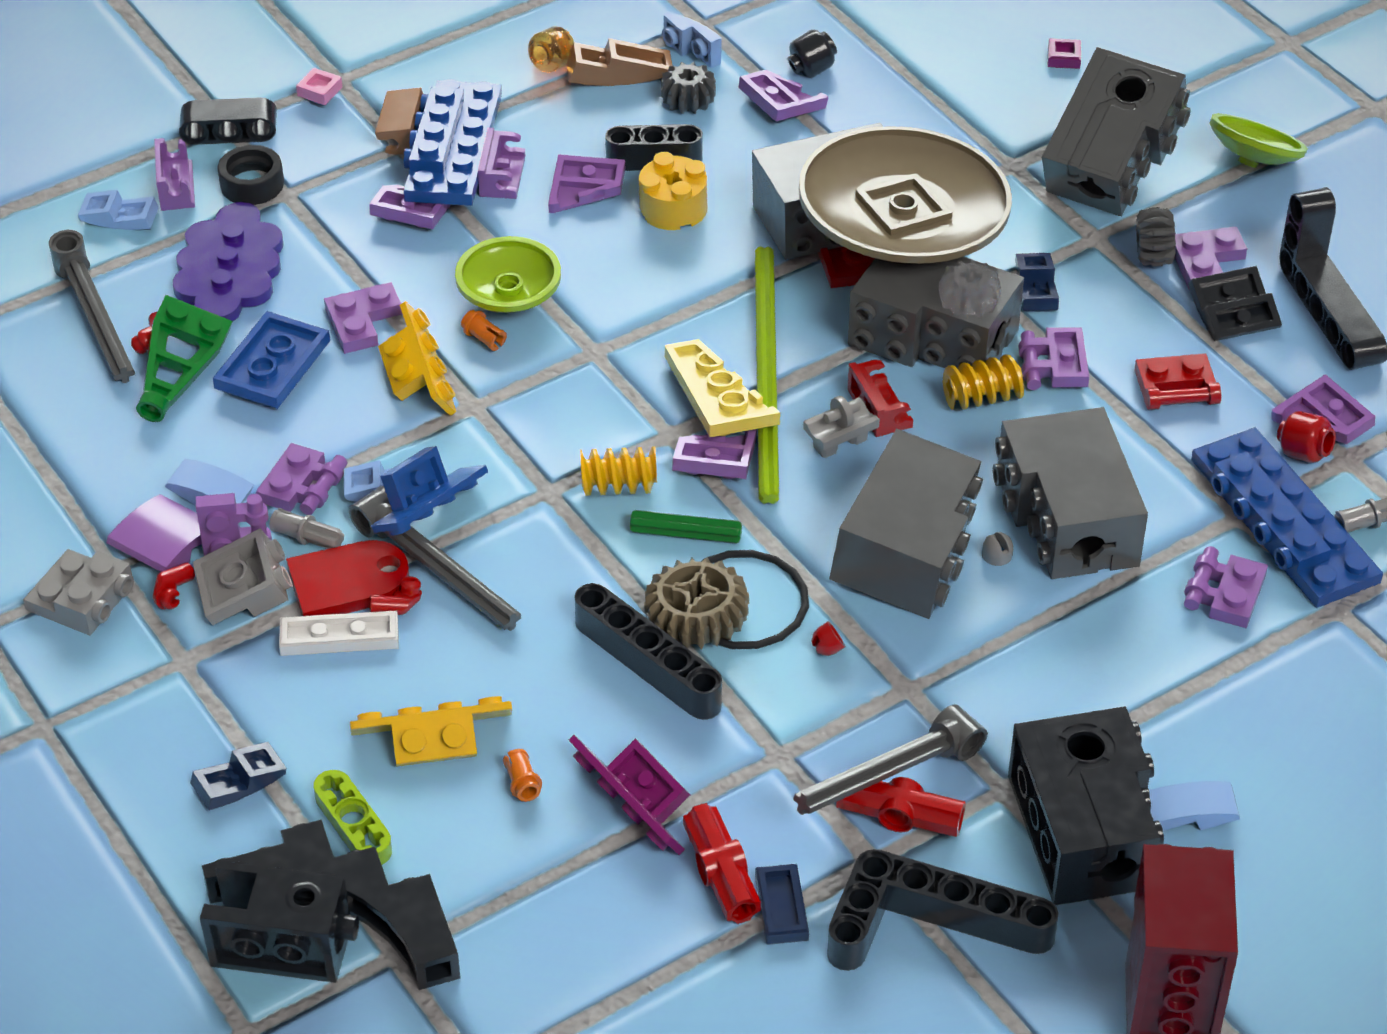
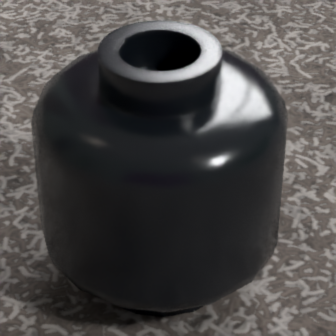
M812 29L790 43V56L787 57V61L796 74L802 72L805 76L813 78L834 64V55L837 54V48L828 33Z

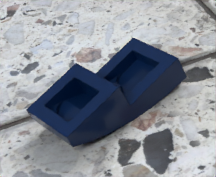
M1016 253V273L1024 277L1021 303L1023 311L1058 310L1059 296L1054 282L1055 267L1051 254Z
M269 742L232 750L230 762L193 771L190 783L207 809L212 810L236 802L267 787L284 776L287 768Z

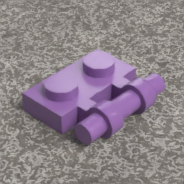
M1082 327L1046 328L1045 337H1035L1034 332L1029 330L1021 333V341L1018 348L1020 357L1024 359L1021 371L1024 381L1027 382L1028 389H1039L1041 387V379L1045 377H1051L1052 387H1088L1089 370ZM1039 355H1047L1048 360H1038Z
M291 443L259 486L256 494L262 497V502L265 505L282 508L289 512L293 510L297 503H301L300 510L306 515H312L316 508H321L327 501L330 488L341 481L344 476L343 470L348 462L343 456L336 455L331 462L325 463L324 452Z
M235 493L195 496L204 556L260 528L272 540L271 531L266 527V522L269 518L268 509L262 502V497L259 494L249 495L247 503H236ZM239 522H247L250 527H240Z
M1208 546L1204 549L1203 554L1199 555L1193 567L1195 575L1188 580L1184 590L1186 596L1184 605L1190 610H1197L1200 604L1211 606L1209 618L1247 629L1267 574L1268 565L1235 555H1230L1228 563L1225 565L1217 560L1219 551L1215 547ZM1209 580L1219 582L1218 589L1210 587L1208 584Z

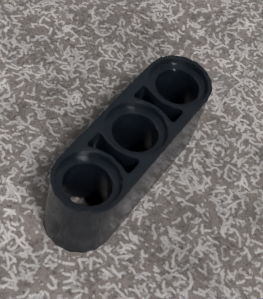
M261 97L188 101L181 107L179 135L184 142L195 145L268 141L276 133L277 108L272 100Z
M689 124L614 126L608 129L605 134L606 158L625 160V171H641L660 152H669L673 156L687 157L702 162L703 133L699 127Z

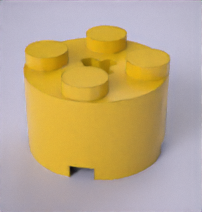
M669 152L657 153L654 156V160L646 164L639 174V205L645 220L652 226L664 230H680V226L688 224L694 226L701 222L706 216L708 209L705 164L687 157L673 156Z

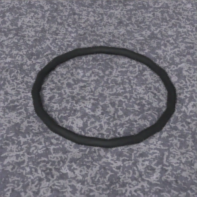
M728 550L708 557L712 564L728 558L751 557L774 563L792 576L801 594V608L794 622L779 634L759 641L733 642L720 638L719 646L729 649H759L783 641L800 627L809 609L808 587L798 571L779 557L755 550Z

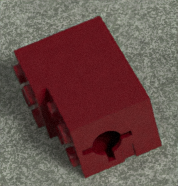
M1143 844L1134 896V917L1125 963L1126 1034H1220L1238 956L1234 851L1213 847L1194 848L1171 846L1168 844Z

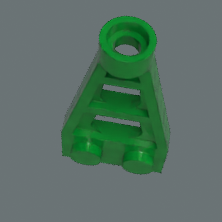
M165 295L151 327L143 394L136 406V410L142 418L151 422H160L164 419L167 410L219 354L233 321ZM169 336L175 337L199 347V350L190 359H184L166 351L167 338ZM159 365L182 373L176 384L173 385L156 378Z

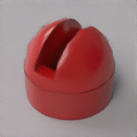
M829 621L818 627L811 639L812 645L816 647V652L824 656L834 655L846 647L842 638Z

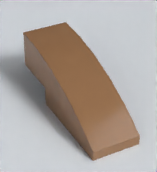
M608 38L605 48L573 42L566 61L570 83L596 86L631 85L657 80L663 77V73L668 72L669 66H673L670 50Z

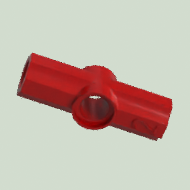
M896 777L890 780L889 783L880 781L837 801L836 808L876 817L885 828L894 832H908L912 827H917L957 837L962 827L966 802L924 792L922 786L915 780L907 777Z
M707 803L693 806L691 811L683 816V826L695 850L696 864L701 880L706 887H712L727 921H734L736 924L749 921L753 915L761 911V901L748 875V866L743 848L737 839H731L716 806H709Z

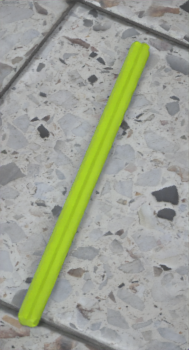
M759 246L755 250L757 392L763 396V404L768 408L774 406L777 409L774 250L769 246L765 248ZM778 425L758 428L759 500L763 504L768 502L775 504L779 500Z

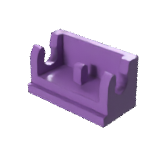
M487 128L478 168L480 197L517 199L526 154L524 148L509 147L506 145V142H520V134L510 131H494V128Z
M164 138L154 139L156 183L161 211L195 208L192 159L188 160L185 142L179 139V151L170 153L167 151V144Z

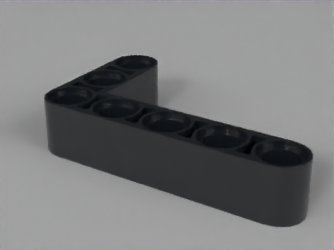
M1328 187L1292 194L1289 200L1279 255L1283 274L1349 370L1386 362L1387 342L1384 335L1327 254L1336 213V202L1332 191Z
M871 849L861 853L857 858L831 919L828 932L827 956L829 962L840 970L849 971L860 967L866 959L885 910L1028 953L1042 954L1049 951L1054 945L1059 912L1057 907L1045 898L883 850Z

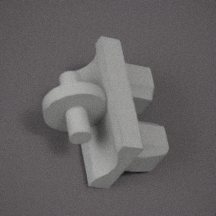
M837 396L831 400L830 410L803 422V429L813 439L814 448L822 457L827 458L836 454L838 445L848 441L850 444L857 445L866 441L868 432L879 427L880 419L868 411L860 397L847 402L843 396Z

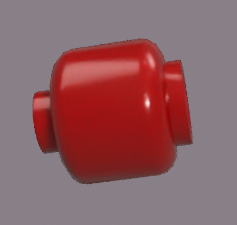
M1295 411L1280 423L1277 430V440L1280 442L1282 452L1287 457L1316 463L1330 455L1335 445L1336 433L1326 417L1304 411Z

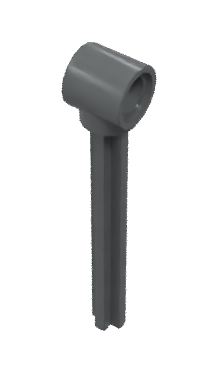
M61 230L53 234L49 239L54 271L58 276L69 279L115 381L121 379L122 383L129 382V376L135 375V371L88 272L90 262L87 258L83 236L75 230Z
M379 486L349 507L350 518L361 534L369 538L375 534L381 538L390 537L501 628L511 631L516 627V622L521 619V613L412 526L410 530L394 536H390L388 531L373 532L371 525L392 512L384 486Z
M950 705L938 714L928 734L795 793L793 800L798 804L797 811L801 815L811 814L937 755L946 758L954 755L961 761L968 760L982 748L987 739L988 732L959 705Z

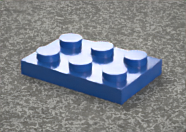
M266 311L213 377L214 389L278 409L330 342L329 330Z

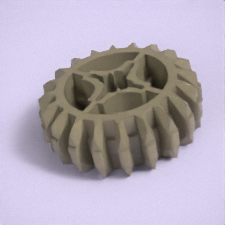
M691 557L688 563H682L676 559L673 568L663 566L661 574H654L652 576L651 584L647 585L645 591L644 611L647 614V619L678 642H682L686 648L691 644H698L702 650L706 643L718 646L720 638L731 640L733 632L741 631L743 622L747 620L749 613V592H747L743 576H738L734 567L726 568L722 560L712 564L708 557L702 562H695L693 557Z

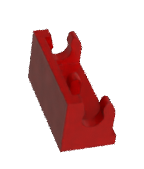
M871 360L859 364L856 362L849 363L848 392L853 400L860 397L868 411L880 419L879 427L872 430L875 437L894 433L896 428L900 430L913 428L914 420L911 415L908 416L907 414L911 410L910 406L906 402L899 401L889 385L885 373L869 375L873 370L884 368L883 362L881 360Z

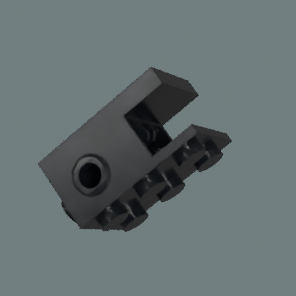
M217 861L215 870L223 906L204 904L199 918L210 967L337 983L348 940L355 941L359 930V916L350 915L344 877L335 876L328 872L310 873L294 871L287 867L270 868L254 866L242 861L233 863Z

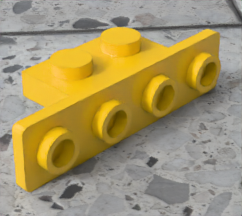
M404 301L400 304V308L407 327L378 346L393 393L403 401L427 385L431 398L451 416L457 412L453 402L455 392L445 379L444 374L447 373V369L436 353L439 346L427 328L431 325L430 321L420 308L415 310L407 301Z
M493 696L479 699L478 705L462 707V702L459 701L439 704L438 710L422 712V707L402 708L398 710V715L382 717L381 712H367L357 715V721L350 722V730L352 736L392 731L396 767L477 756L473 720L512 715L511 701L502 702V697Z

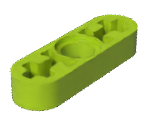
M327 770L319 774L313 784L316 803L349 850L371 848V845L366 846L364 835L368 833V838L372 844L379 846L376 850L381 865L386 863L392 855L390 833L349 776L340 770ZM333 788L335 791H340L341 800L337 802L335 794L327 789ZM350 812H358L364 816L361 821L354 824H348L341 820L345 814Z

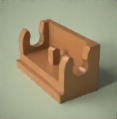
M421 87L386 92L375 134L377 140L387 141L394 139L398 142V145L386 146V153L404 154L405 149L410 148V132L415 130L416 112H421V96L423 94Z

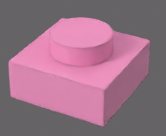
M313 68L296 85L297 96L322 105H326L343 87L342 77L317 68Z

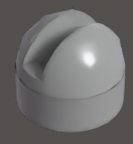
M996 532L993 535L987 536L982 548L983 559L994 566H1002L1009 563L1013 556L1011 538L1002 532Z

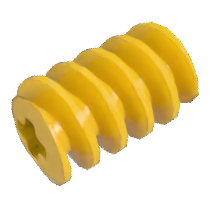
M1002 355L999 360L995 357H990L985 363L983 360H975L972 366L964 362L958 366V369L954 365H948L943 372V390L951 410L954 409L955 401L957 400L963 410L967 409L969 398L973 399L975 406L980 407L983 395H986L990 404H995L996 393L998 392L1005 402L1010 399V390L1014 391L1018 399L1024 396L1022 371L1011 355Z
M655 446L651 447L648 457H645L642 447H636L633 458L630 457L626 447L621 448L618 458H615L611 448H606L603 459H600L597 449H591L589 458L585 459L580 449L581 483L586 496L591 495L594 485H597L600 495H606L609 484H612L615 494L620 495L624 484H627L631 494H635L638 484L642 483L647 494L651 493L653 484L657 483Z

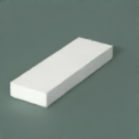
M396 610L281 617L280 655L399 649L398 612Z

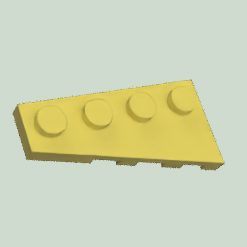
M699 339L665 345L664 357L709 437L727 436L731 433L780 425V412L774 406L768 408L763 404V396L755 389L749 391L743 386V378L735 371H727L724 368V361Z

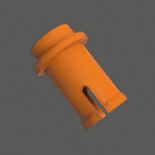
M470 310L461 321V327L464 328V333L467 336L476 337L492 351L499 349L494 344V341L500 346L506 341V332L487 320L485 313L482 311Z
M524 749L511 750L508 752L509 757H503L504 766L507 768L512 781L510 784L511 793L520 801L534 800L541 792L542 780L538 774L534 773L527 751Z

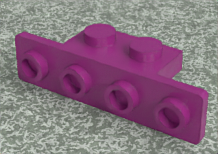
M576 735L569 739L570 743L578 750L573 757L589 773L596 769L602 775L597 780V783L613 799L618 794L621 795L626 801L621 808L638 825L644 820L651 827L646 832V835L662 851L669 846L680 855L685 848L667 831L662 823L690 796L689 792L636 738L608 766Z

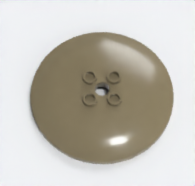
M886 126L865 128L833 138L821 145L809 156L803 165L799 180L801 206L806 216L819 231L852 251L891 262L936 263L972 254L984 248L999 236L1008 222L1012 205L1009 183L1000 168L988 156L954 137L912 127Z

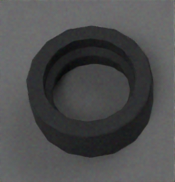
M261 145L236 147L228 151L219 160L217 169L222 194L231 202H245L252 205L262 204L275 198L283 189L284 174L280 156L271 148ZM251 170L267 173L260 178L251 180L235 177L242 172Z

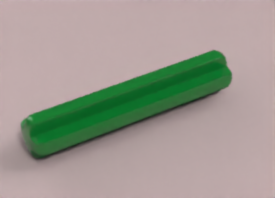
M634 510L630 517V530L634 533L739 543L742 536V523L736 520Z

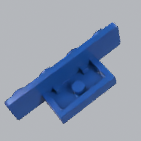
M437 446L422 449L380 476L392 512L371 525L373 532L388 531L390 536H394L410 530V523L431 516L434 513L433 508L454 501L457 492L475 487L478 484L477 479L488 473L487 466L479 465L459 468L447 476Z

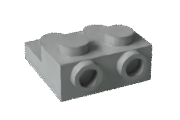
M261 528L193 561L205 617L212 625L245 609H248L255 617L289 600L286 589L292 587V581L286 569L279 564V562L285 560L284 551L276 539L270 540Z
M67 549L23 599L25 610L90 636L101 623H104L109 618L111 611L119 601L131 592L134 579L130 563L97 551L90 558Z

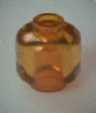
M548 27L535 33L530 38L528 43L529 58L540 71L550 73L567 66L566 63L574 39L563 27Z

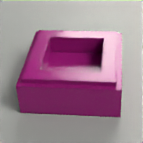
M1049 38L1048 67L1080 69L1081 40Z

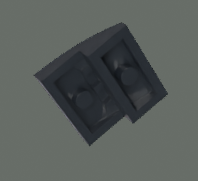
M1257 266L1194 278L1188 283L1198 313L1214 341L1276 329L1282 326L1272 293L1266 294Z

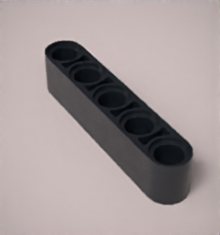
M590 583L577 589L574 596L576 627L581 633L691 716L706 720L712 719L720 713L722 708V677L716 669L606 587Z

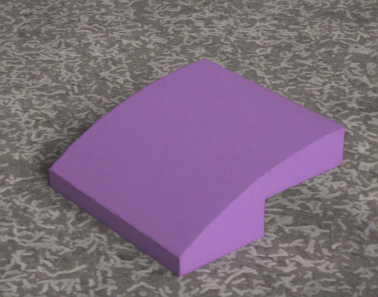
M159 494L140 505L125 517L107 536V544L160 572L185 562L189 563L192 549L202 544L197 513Z

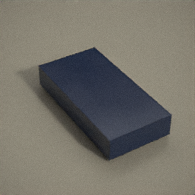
M797 864L756 867L755 879L758 896L761 901V915L766 945L809 941V928Z

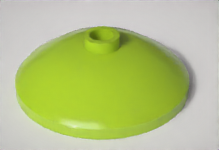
M1215 113L1211 116L1209 122L1212 131L1221 143L1239 156L1238 161L1250 167H1257L1258 163L1280 165L1294 162L1305 157L1308 150L1306 145L1296 138L1246 118Z
M517 236L496 237L472 246L460 257L455 268V280L461 295L472 304L488 311L514 313L536 307L555 293L561 281V265L555 253L538 241Z

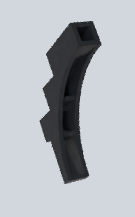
M322 820L301 823L294 827L280 830L283 844L262 847L253 852L230 858H221L215 862L202 865L210 904L222 902L215 870L217 861L230 863L242 861L254 866L270 868L287 867L294 871L310 873L328 872L335 876H342L345 879L350 915H358L359 921L368 925L390 943L406 963L419 990L461 979L458 951L430 874L416 878H406L400 882L388 885L375 846L363 850H354L345 855L334 857Z

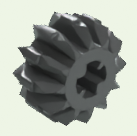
M681 62L679 67L669 66L668 72L663 73L661 79L663 103L668 104L670 110L680 109L682 114L686 111H692L696 114L697 109L707 110L708 105L714 102V97L716 96L714 73L708 71L706 65L696 66L695 62L690 65Z
M1160 207L1140 210L1137 215L1138 259L1143 265L1158 267L1164 264H1172L1175 259V222L1173 214L1168 208L1160 209Z

